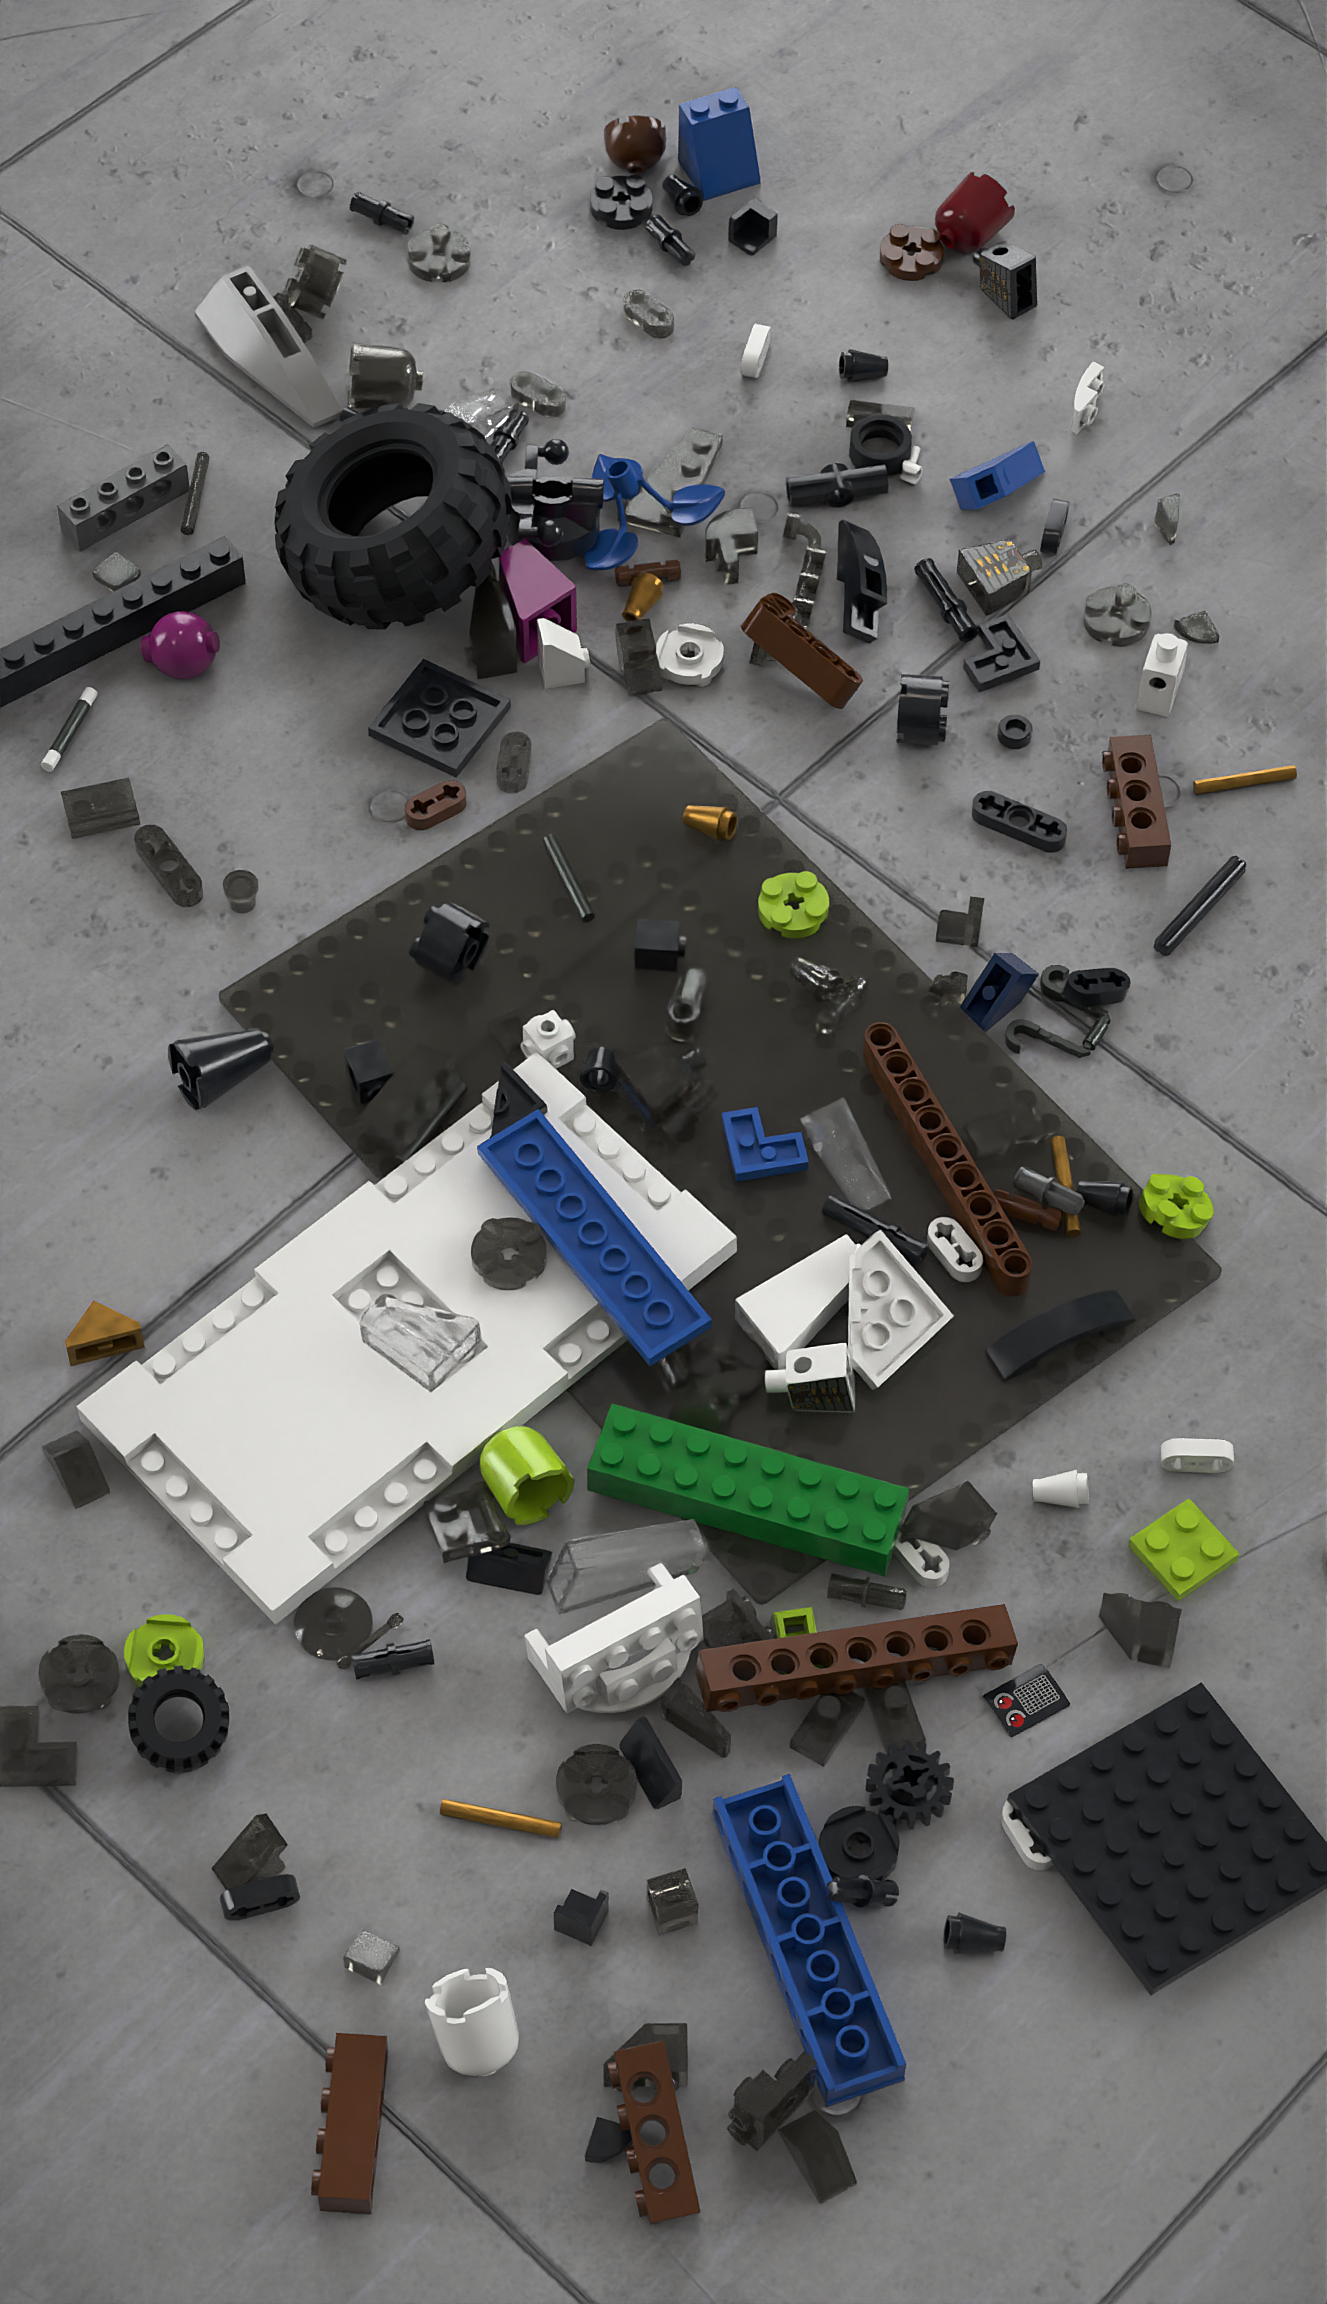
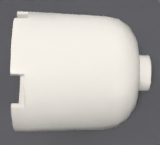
M492 1968L485 1969L487 1975L477 1974L470 1976L468 1969H462L449 1974L434 1983L432 1986L434 1994L430 1999H425L426 2009L441 2054L448 2066L462 2075H491L509 2063L518 2048L519 2032L508 1984L503 1974Z

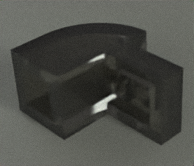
M751 507L720 513L709 522L705 532V562L714 561L716 572H722L725 585L739 583L738 557L758 554V529Z

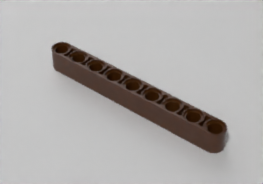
M873 1023L865 1031L864 1062L961 1227L981 1251L983 1264L997 1288L1007 1296H1021L1029 1288L1033 1263L1031 1256L897 1031L888 1023ZM963 1184L968 1187H960L958 1185ZM975 1213H982L985 1216H977ZM991 1242H1000L1003 1245H994ZM1009 1271H1017L1020 1274H1011Z

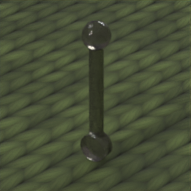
M398 1612L394 1613L386 1624L351 1652L339 1655L336 1660L338 1668L342 1670L348 1669L352 1664V1654H360L388 1631L398 1628L404 1618Z

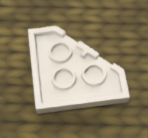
M881 1230L874 1233L849 1257L848 1352L852 1367L868 1386L874 1390L954 1316Z

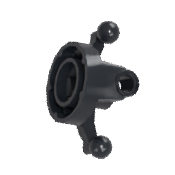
M552 439L545 446L526 445L525 469L520 470L514 476H506L510 483L512 513L510 514V525L507 533L509 543L515 545L521 540L526 539L549 561L570 560L585 554L595 546L600 534V509H603L604 479L573 478V480H569L555 475L537 479L538 457H545V460L553 465L562 464L567 460L569 449L567 444L560 439Z

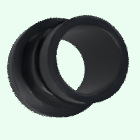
M595 1047L589 1051L586 1065L582 1067L580 1072V1082L586 1089L592 1092L603 1093L614 1088L617 1074L614 1070L615 1054L605 1047Z

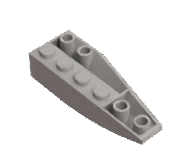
M250 265L221 276L195 310V316L224 357L313 428L339 418L342 410L310 352L285 313Z

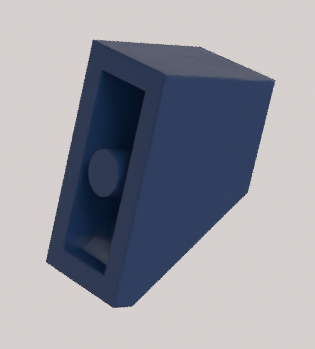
M994 953L957 1012L980 1031L987 1032L1021 1003L1039 973L1013 953Z

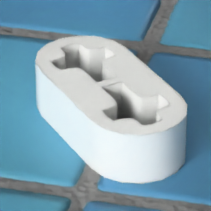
M754 324L741 362L740 374L742 376L758 378L769 348L771 327Z
M940 1217L932 1221L928 1227L927 1243L949 1274L961 1282H970L978 1278L982 1271L983 1255L959 1223L949 1217ZM938 1232H941L943 1235L951 1234L950 1243L945 1237L938 1239ZM961 1257L965 1262L972 1261V1267H968L966 1264L959 1266V1258Z
M1176 1438L1167 1440L1160 1446L1161 1465L1169 1471L1222 1473L1232 1469L1234 1466L1233 1445L1225 1440Z
M903 1520L893 1553L922 1586L928 1588L941 1586L947 1580L949 1574V1559L919 1523L912 1520ZM904 1534L907 1538L915 1536L914 1546L917 1550L909 1542L901 1544V1535ZM924 1559L931 1566L938 1564V1573H935L932 1570H928L927 1572H925Z
M1006 1801L1002 1808L1001 1824L1023 1862L1034 1870L1043 1871L1049 1869L1054 1865L1050 1857L1047 1855L1043 1857L1039 1852L1032 1854L1034 1846L1033 1836L1019 1819L1011 1820L1013 1808Z

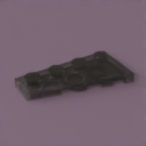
M692 427L645 482L671 503H673V496L678 490L690 485L705 484L722 447L723 435ZM640 486L638 494L623 505L626 524L678 538L681 537L685 526L673 521L671 516L673 510H667L643 487Z

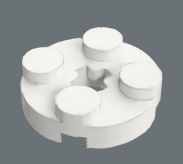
M690 623L678 625V630L672 631L669 634L667 630L657 641L656 663L659 668V674L663 679L684 685L704 687L711 683L712 678L722 668L724 659L723 644L715 638V633L711 629L703 625ZM688 651H694L695 657L688 658L682 654L685 655Z

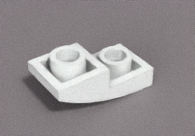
M1092 362L1087 368L1076 390L1071 423V432L1075 434L1086 424L1090 425L1098 412V408L1095 406L1096 399L1104 389V382H1102L1104 367L1095 362Z

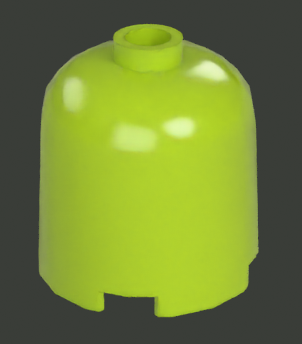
M514 1426L499 1431L491 1438L481 1452L479 1464L481 1475L506 1516L512 1518L517 1525H530L549 1517L546 1510L554 1506L558 1500L565 1504L574 1490L575 1480L545 1438L535 1429L526 1426Z

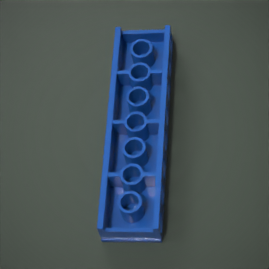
M784 1775L781 1781L726 1799H722L721 1796L713 1798V1817L826 2107L905 2081L906 2061L842 1902H834L829 1898V1890L826 1889L829 1881L833 1880L791 1775Z

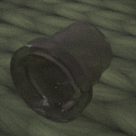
M247 870L230 872L223 880V892L229 900L231 909L241 914L252 911L256 905V894L259 889L257 877Z

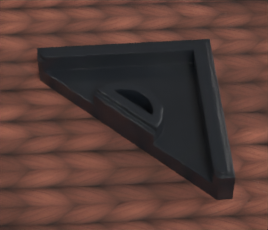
M506 1061L500 1065L501 1070L490 1138L537 1109L543 1115L548 1112L547 1104Z

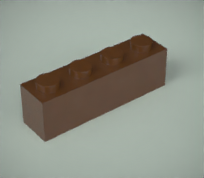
M336 2033L335 2047L327 2048L325 2071L326 2073H332L330 2088L323 2087L321 2096V2113H327L326 2128H318L316 2140V2154H323L321 2170H313L311 2195L318 2196L320 2211L372 2213L389 2053L387 2036Z

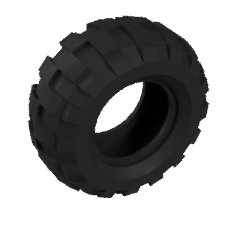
M400 403L384 405L379 408L377 413L368 416L358 413L343 420L344 426L330 435L324 432L309 445L312 451L304 459L295 460L285 475L288 481L285 484L286 488L278 492L274 518L275 531L277 533L275 534V544L282 566L304 599L312 603L316 609L350 626L356 623L364 625L366 629L386 630L392 622L398 621L407 627L425 621L426 614L442 608L444 612L462 601L459 595L470 586L479 587L491 573L489 569L491 559L502 556L508 541L506 536L509 531L510 514L512 513L511 488L505 475V469L494 448L487 443L480 431L465 420L456 417L451 412L447 413L443 410H438L436 406L418 403L410 410L403 408ZM428 497L420 509L398 525L371 536H358L367 523L389 507L411 498Z

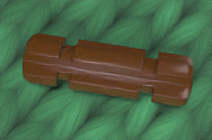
M668 560L663 565L659 561L634 564V568H629V565L615 568V579L618 586L631 585L633 579L639 577L643 572L653 574L661 581H663L662 578H667V581L678 580L681 577V567L678 560Z
M996 1189L993 1193L1003 1211L1009 1212V1216L1035 1225L1041 1222L1043 1223L1042 1227L1053 1231L1057 1230L1061 1223L1062 1211L1051 1206L1045 1209L1042 1203L1015 1195L1014 1198L1010 1197L1009 1192L1001 1189Z

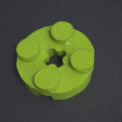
M812 872L784 873L774 878L766 879L763 882L758 898V914L763 925L770 931L772 927L777 931H781V936L807 937L820 929L821 923L825 918L827 919L829 914V896L824 886L817 881V877ZM790 901L800 903L797 910H793L791 906H785V904Z
M1155 1173L1151 1175L1139 1197V1208L1143 1217L1150 1224L1155 1220L1163 1226L1161 1232L1175 1238L1191 1239L1199 1236L1202 1230L1206 1229L1214 1214L1212 1201L1203 1191V1182L1193 1176L1183 1178L1177 1175Z
M160 1614L146 1619V1624L140 1626L137 1630L134 1628L129 1633L124 1645V1659L133 1683L141 1687L144 1679L149 1675L150 1677L155 1676L157 1671L166 1668L167 1671L174 1669V1666H183V1669L191 1670L193 1667L201 1671L204 1664L205 1651L199 1632L197 1633L191 1627L190 1622L177 1615ZM163 1646L170 1647V1652L174 1654L172 1658L160 1661L159 1657L153 1656L154 1653L161 1652Z

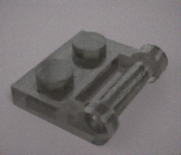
M486 1481L474 1483L467 1491L424 1502L425 1513L444 1563L500 1549L509 1543L511 1536L506 1525L502 1524L492 1501L494 1495ZM478 1507L487 1528L484 1533L480 1534L476 1533L468 1510Z

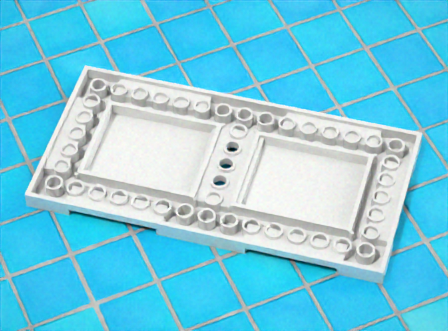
M538 1052L513 1069L547 1104L548 1112L544 1114L546 1119L688 1291L737 1252V1236L686 1189L680 1192L590 1109L586 1105V1097ZM499 1081L482 1093V1103L377 1184L373 1185L368 1181L254 1269L256 1275L254 1279L142 1365L136 1360L76 1406L82 1423L275 1625L479 1461L485 1445L497 1432L514 1426H522L628 1340L478 1155L477 1146L488 1140L491 1136ZM385 1301H391L397 1305V1308L391 1313L385 1314L377 1310L379 1304ZM410 1325H415L422 1329L421 1333L414 1338H407L401 1334L402 1330ZM432 1350H442L447 1354L440 1362H431L426 1359L427 1354Z

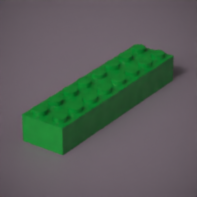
M611 1404L587 1467L588 1491L884 1577L886 1576L905 1518L909 1497V1488L616 1404Z

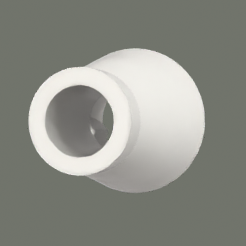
M1076 1469L1042 1479H1033L1034 1502H1045L1079 1508L1080 1504H1089L1088 1474L1078 1473Z

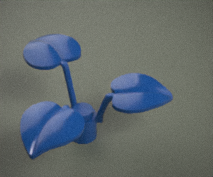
M599 454L592 478L604 479V502L616 500L620 528L619 530L610 528L600 531L595 546L584 554L587 569L596 571L609 570L622 565L635 553L638 546V537L635 533L626 532L627 525L622 499L627 500L635 497L639 492L640 486L667 510H673L671 514L673 521L682 526L699 524L707 519L721 503L725 496V490L714 485H690L678 490L673 496V503H671L645 482L642 476L643 469L637 461Z

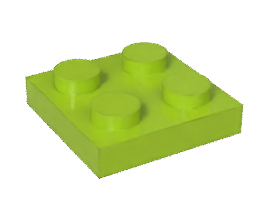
M1190 1498L1129 1538L1128 1543L1131 1550L1178 1602L1237 1562L1239 1558V1552Z

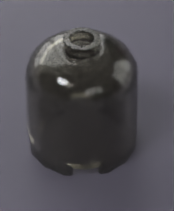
M353 342L348 375L352 376L351 390L348 389L347 393L348 407L373 409L400 403L403 408L409 406L413 401L415 390L421 391L423 383V371H417L416 360L408 350L402 348Z

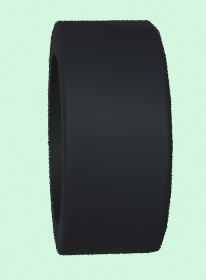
M875 414L864 417L851 430L849 457L856 468L885 465L887 475H895L903 470V461H908L910 458L912 434L904 422L893 416ZM872 438H887L894 441L900 448L890 453L880 454L867 450L861 444Z

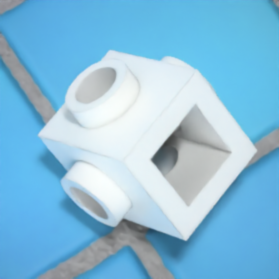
M552 1010L544 1015L533 1017L523 1026L521 1048L527 1059L538 1052L557 1069L574 1059L573 1039L576 1037L575 1032L566 1019L561 1020L557 1013Z

